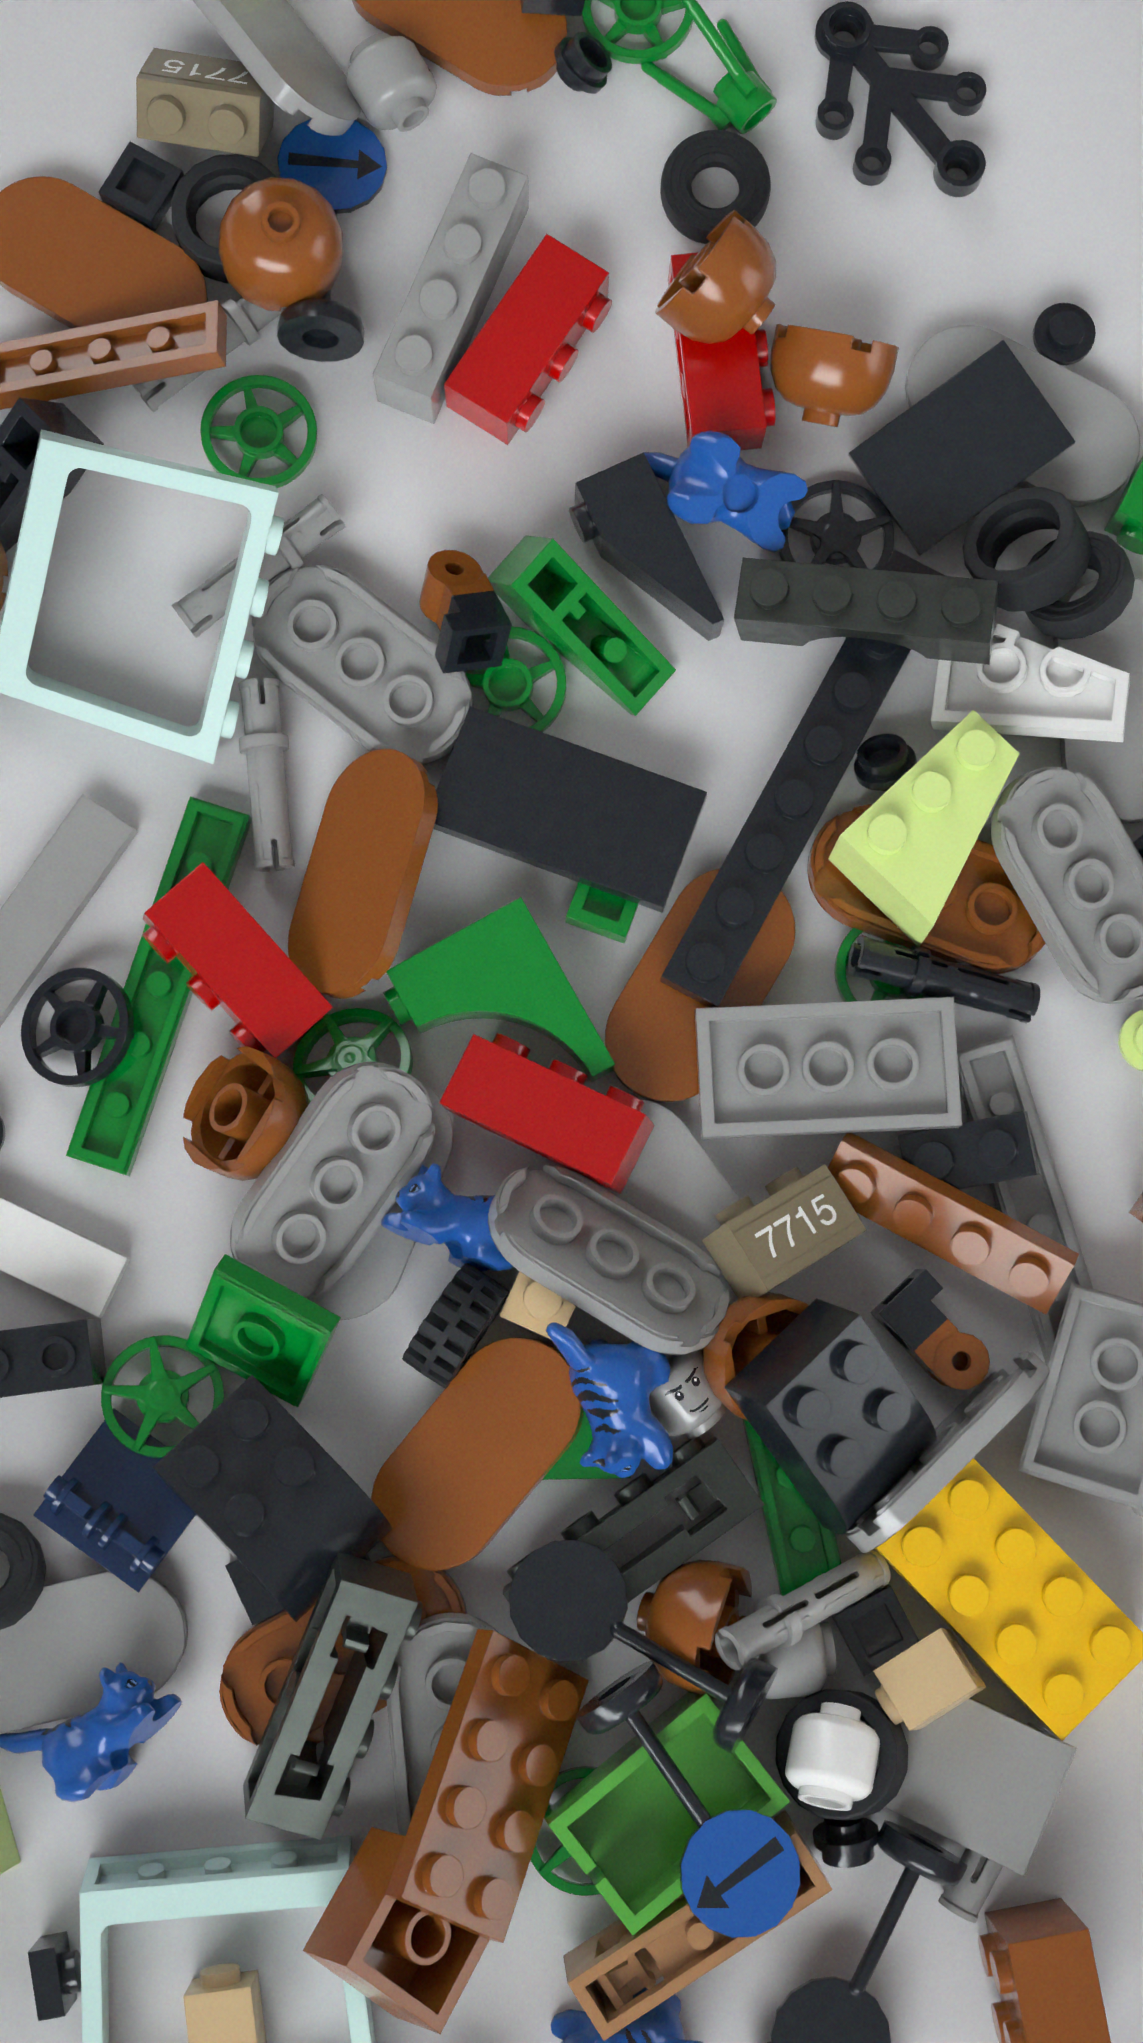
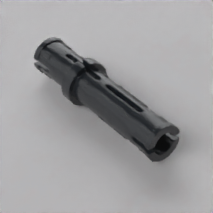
M860 935L857 937V943L853 944L850 951L848 973L851 976L887 983L898 987L900 993L915 998L920 994L938 998L954 997V1003L1000 1014L1023 1023L1031 1021V1015L1034 1016L1039 1006L1040 987L1038 984L1012 979L987 970L944 960L931 955V951L925 947L914 945L910 949L897 947Z

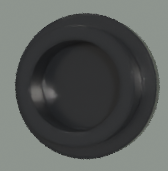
M578 32L574 37L563 38L556 45L554 55L557 62V73L569 88L577 92L583 91L589 94H596L606 85L607 74L612 69V61L605 47L595 37L585 32Z
M1058 303L1046 308L1039 315L1033 328V342L1038 353L1059 365H1071L1081 361L1091 350L1096 336L1095 325L1090 315L1081 307L1071 303Z
M888 733L879 734L868 738L859 746L857 758L854 762V772L858 783L870 790L887 791L917 763L914 750L906 744L902 737Z
M864 1817L857 1820L824 1818V1821L813 1829V1843L816 1849L821 1851L822 1860L825 1864L837 1868L858 1867L870 1862L874 1858V1846L877 1845L879 1828L874 1821Z

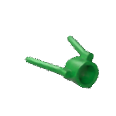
M681 0L686 11L728 71L713 90V93L718 97L716 105L652 62H643L641 69L660 85L706 115L718 130L725 131L733 125L739 134H745L765 119L775 107L777 99L772 94V90L759 76L728 21L720 19L717 22V30L698 1Z

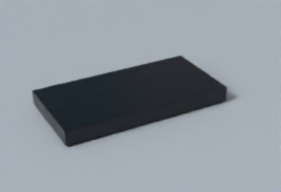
M470 706L436 789L438 809L433 829L663 913L706 801L707 792Z

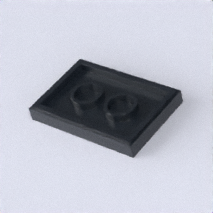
M1002 340L850 451L848 456L886 507L888 513L917 554L921 556L978 515L981 510L1000 496L1007 494L1068 450L1076 441L1008 345Z

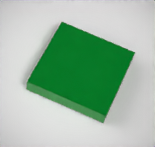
M225 1254L214 1269L185 1346L246 1380L253 1375L271 1394L293 1406L299 1407L312 1384L341 1317Z

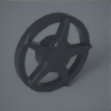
M823 481L807 487L808 492L804 498L791 501L796 513L810 499L831 493L829 513L824 514L817 521L793 517L788 527L810 536L811 548L815 554L810 564L824 565L827 563L830 565H840L847 562L850 567L868 569L857 551L861 538L882 528L884 542L882 555L873 569H884L893 552L894 528L886 507L868 489L848 481ZM841 494L849 495L862 501L875 513L877 518L856 521L852 516L843 512ZM788 528L781 530L785 536L784 547L779 550L781 560L796 562L789 548Z
M71 968L56 973L38 987L24 1011L21 1025V1041L28 1062L40 1076L62 1086L84 1087L99 1082L117 1068L125 1057L131 1040L134 1039V1015L131 1002L125 990L117 981L97 970ZM73 981H97L84 1002L77 1000L65 1002L55 993L60 987ZM108 990L118 1007L119 1028L105 1025L103 1016L100 1013ZM48 1000L55 1010L50 1022L51 1037L37 1046V1021L44 1004ZM102 1039H116L107 1057L91 1070L92 1050L97 1047ZM61 1049L74 1053L78 1075H60L50 1069L42 1058Z

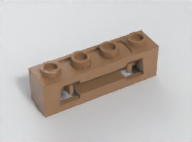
M786 1810L772 1819L790 1836L799 1856L800 1886L793 1907L777 1926L832 1891L820 1864ZM681 1894L633 1936L622 1921L618 1919L565 1954L563 1958L567 1983L604 2041L777 1926L755 1937L731 1938L708 1929L690 1911L684 1895ZM663 1976L664 1980L655 1985L656 1980ZM645 1987L648 1989L633 1999L634 1994Z

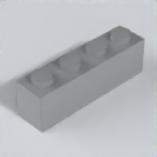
M470 153L373 372L378 402L432 424L435 423L445 400L444 383L469 346L529 209L528 175Z

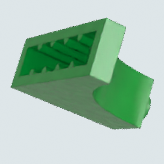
M522 897L397 964L386 972L393 987L383 992L400 1025L402 1026L412 1020L419 1034L446 1023L465 1019L503 1020L531 1028L560 1045L580 1065L591 1083L612 1072L615 1067L612 1057Z

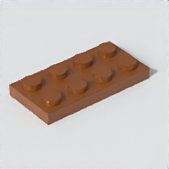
M477 1629L385 1895L487 1940L504 1943L577 1719L576 1714L580 1710L589 1682L588 1679L550 1659L548 1660L546 1657L494 1630Z

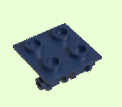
M113 1408L114 1416L120 1427L127 1435L136 1440L140 1427ZM105 1420L63 1476L58 1475L43 1495L45 1500L33 1514L34 1517L138 1593L196 1515L169 1488L153 1468L162 1458L146 1457L126 1448L113 1435ZM152 1435L145 1442V1445L167 1447Z

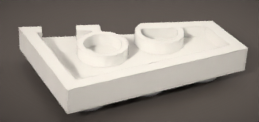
M997 623L994 628L990 665L947 660L938 661L931 715L933 730L951 731L974 710L999 734L1123 742L1130 673L1059 646L1052 649L1020 637L1019 631Z

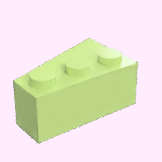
M972 710L839 836L828 860L910 940L920 946L933 928L1020 753L976 711Z

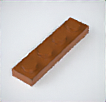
M215 300L1 342L0 410L13 408L19 397L49 401L226 367L227 315L219 301Z
M854 1133L845 1134L828 1166L830 1173L837 1181L856 1213L1045 1315L1071 1273L1079 1256V1253Z

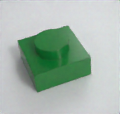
M578 882L565 923L625 944L639 904Z

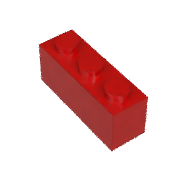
M546 233L444 383L446 407L507 445L519 429L525 433L528 432L544 407L545 400L541 396L552 379L560 383L574 365L579 352L574 347L587 329L594 333L606 318L612 305V300L608 298L609 272Z
M699 252L671 255L668 286L692 254L696 256ZM742 328L730 339L712 344L691 340L674 329L687 447L690 446L693 436L700 432L711 430L729 435L741 447V450L761 449L767 426H775L776 421L772 388L762 389L760 367L768 366V343L765 329H757L753 334H750Z
M204 862L144 912L143 920L150 927L142 934L145 940L165 962L169 963L175 957L181 961L193 975L186 982L187 986L210 1011H213L220 1005L234 1020L236 1025L229 1032L241 1047L248 1046L277 1058L333 1008Z
M496 1033L493 1041L490 1042L473 1034L439 1104L464 1120L621 1194L655 1126L649 1117L641 1112L645 1103L637 1097L613 1086L609 1087L606 1095L586 1087L584 1083L587 1075L558 1060L553 1059L549 1068L527 1059L531 1049L505 1035Z

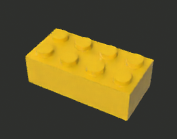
M974 1458L914 1518L891 1538L875 1548L901 1578L1042 1725L1061 1741L1143 1660V1632Z

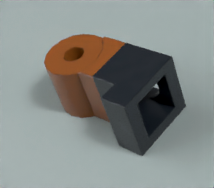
M457 550L436 552L429 558L419 604L424 615L435 622L440 630L435 657L443 674L501 666L512 623L486 573L483 572L478 562L466 553Z
M915 1269L870 1313L933 1380L940 1385L954 1389H971L980 1384L988 1374L990 1365L988 1350L983 1342L974 1335L959 1332L950 1320L936 1307L931 1300L943 1287L926 1269Z

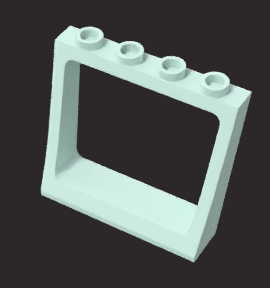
M41 429L0 623V693L214 764L220 737L231 739L237 723L239 702L229 700L234 677L246 679L252 661L254 642L244 639L249 615L261 618L267 599L269 580L258 578L264 553L276 556L282 537L284 518L274 515L279 494L276 486L145 456ZM74 469H88L242 504L249 509L200 719L193 726H183L37 673L28 666L67 477Z
M352 1836L89 1858L79 1892L82 2043H109L110 1925L317 1906L327 1907L354 1859ZM343 1980L351 2043H376L371 2000Z

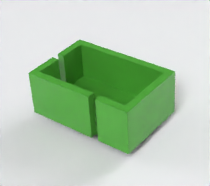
M687 1692L649 1724L711 1817L724 1810L749 1809L772 1818L790 1802L743 1740L732 1754L720 1748L714 1742L713 1728L720 1710L707 1693L693 1694ZM635 1736L549 1807L544 1817L548 1826L583 1872L589 1875L596 1889L632 1936L683 1894L680 1888V1860L688 1838L698 1828Z

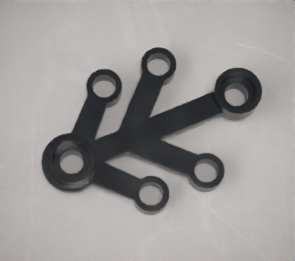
M849 1L837 3L825 10L817 21L814 36L818 51L829 60L825 99L820 103L815 119L816 129L821 136L829 140H838L846 136L851 128L854 110L847 99L853 66L869 84L863 143L856 152L852 168L855 178L860 183L868 186L878 185L886 179L892 160L891 153L887 148L892 112L935 165L933 178L935 184L943 193L952 197H964L974 192L980 184L986 167V160L982 150L976 144L967 140L950 141L915 98L947 102L949 108L954 113L960 116H970L981 108L985 98L986 84L983 78L974 72H962L954 76L892 68L878 54V52L910 55L912 63L917 68L925 71L937 69L944 62L949 46L947 35L938 27L925 26L919 30L875 25L864 7ZM845 31L850 33L855 40L845 42L837 39L834 35ZM924 42L933 43L937 46L939 52L926 54L920 49L919 45ZM969 88L975 92L976 98L973 100L962 99L957 94V90ZM835 111L840 113L845 121L840 124H832L825 119L824 115ZM867 157H874L881 162L882 167L878 170H869L864 167L862 160ZM952 168H959L966 173L967 179L963 181L955 180L947 174V171Z

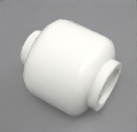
M825 1702L821 1704L820 1713L805 1714L795 1721L785 1775L788 1781L795 1788L799 1789V1800L824 1809L849 1811L852 1809L853 1801L863 1800L871 1794L880 1739L874 1729L860 1722V1710L840 1703Z

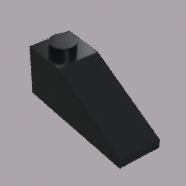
M19 397L0 426V542L5 553L18 542L41 429L104 445L63 403ZM77 468L69 473L63 499L71 493L86 469Z
M644 452L576 482L575 505L569 508V513L582 542L585 543L592 539L602 559L706 640L710 641L719 637L724 618L674 514L667 505V499Z

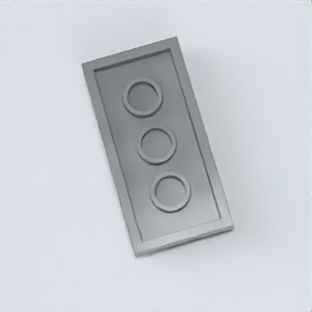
M954 997L697 1008L695 1010L701 1140L945 1129L962 1126Z

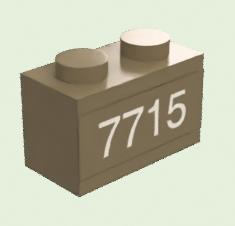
M154 48L136 77L137 138L259 157L273 128L274 102L241 61Z
M825 1164L805 1176L802 1175L798 1167H795L765 1186L770 1197L754 1205L747 1195L715 1215L721 1226L705 1237L702 1242L722 1271L738 1300L744 1296L759 1297L867 1231Z

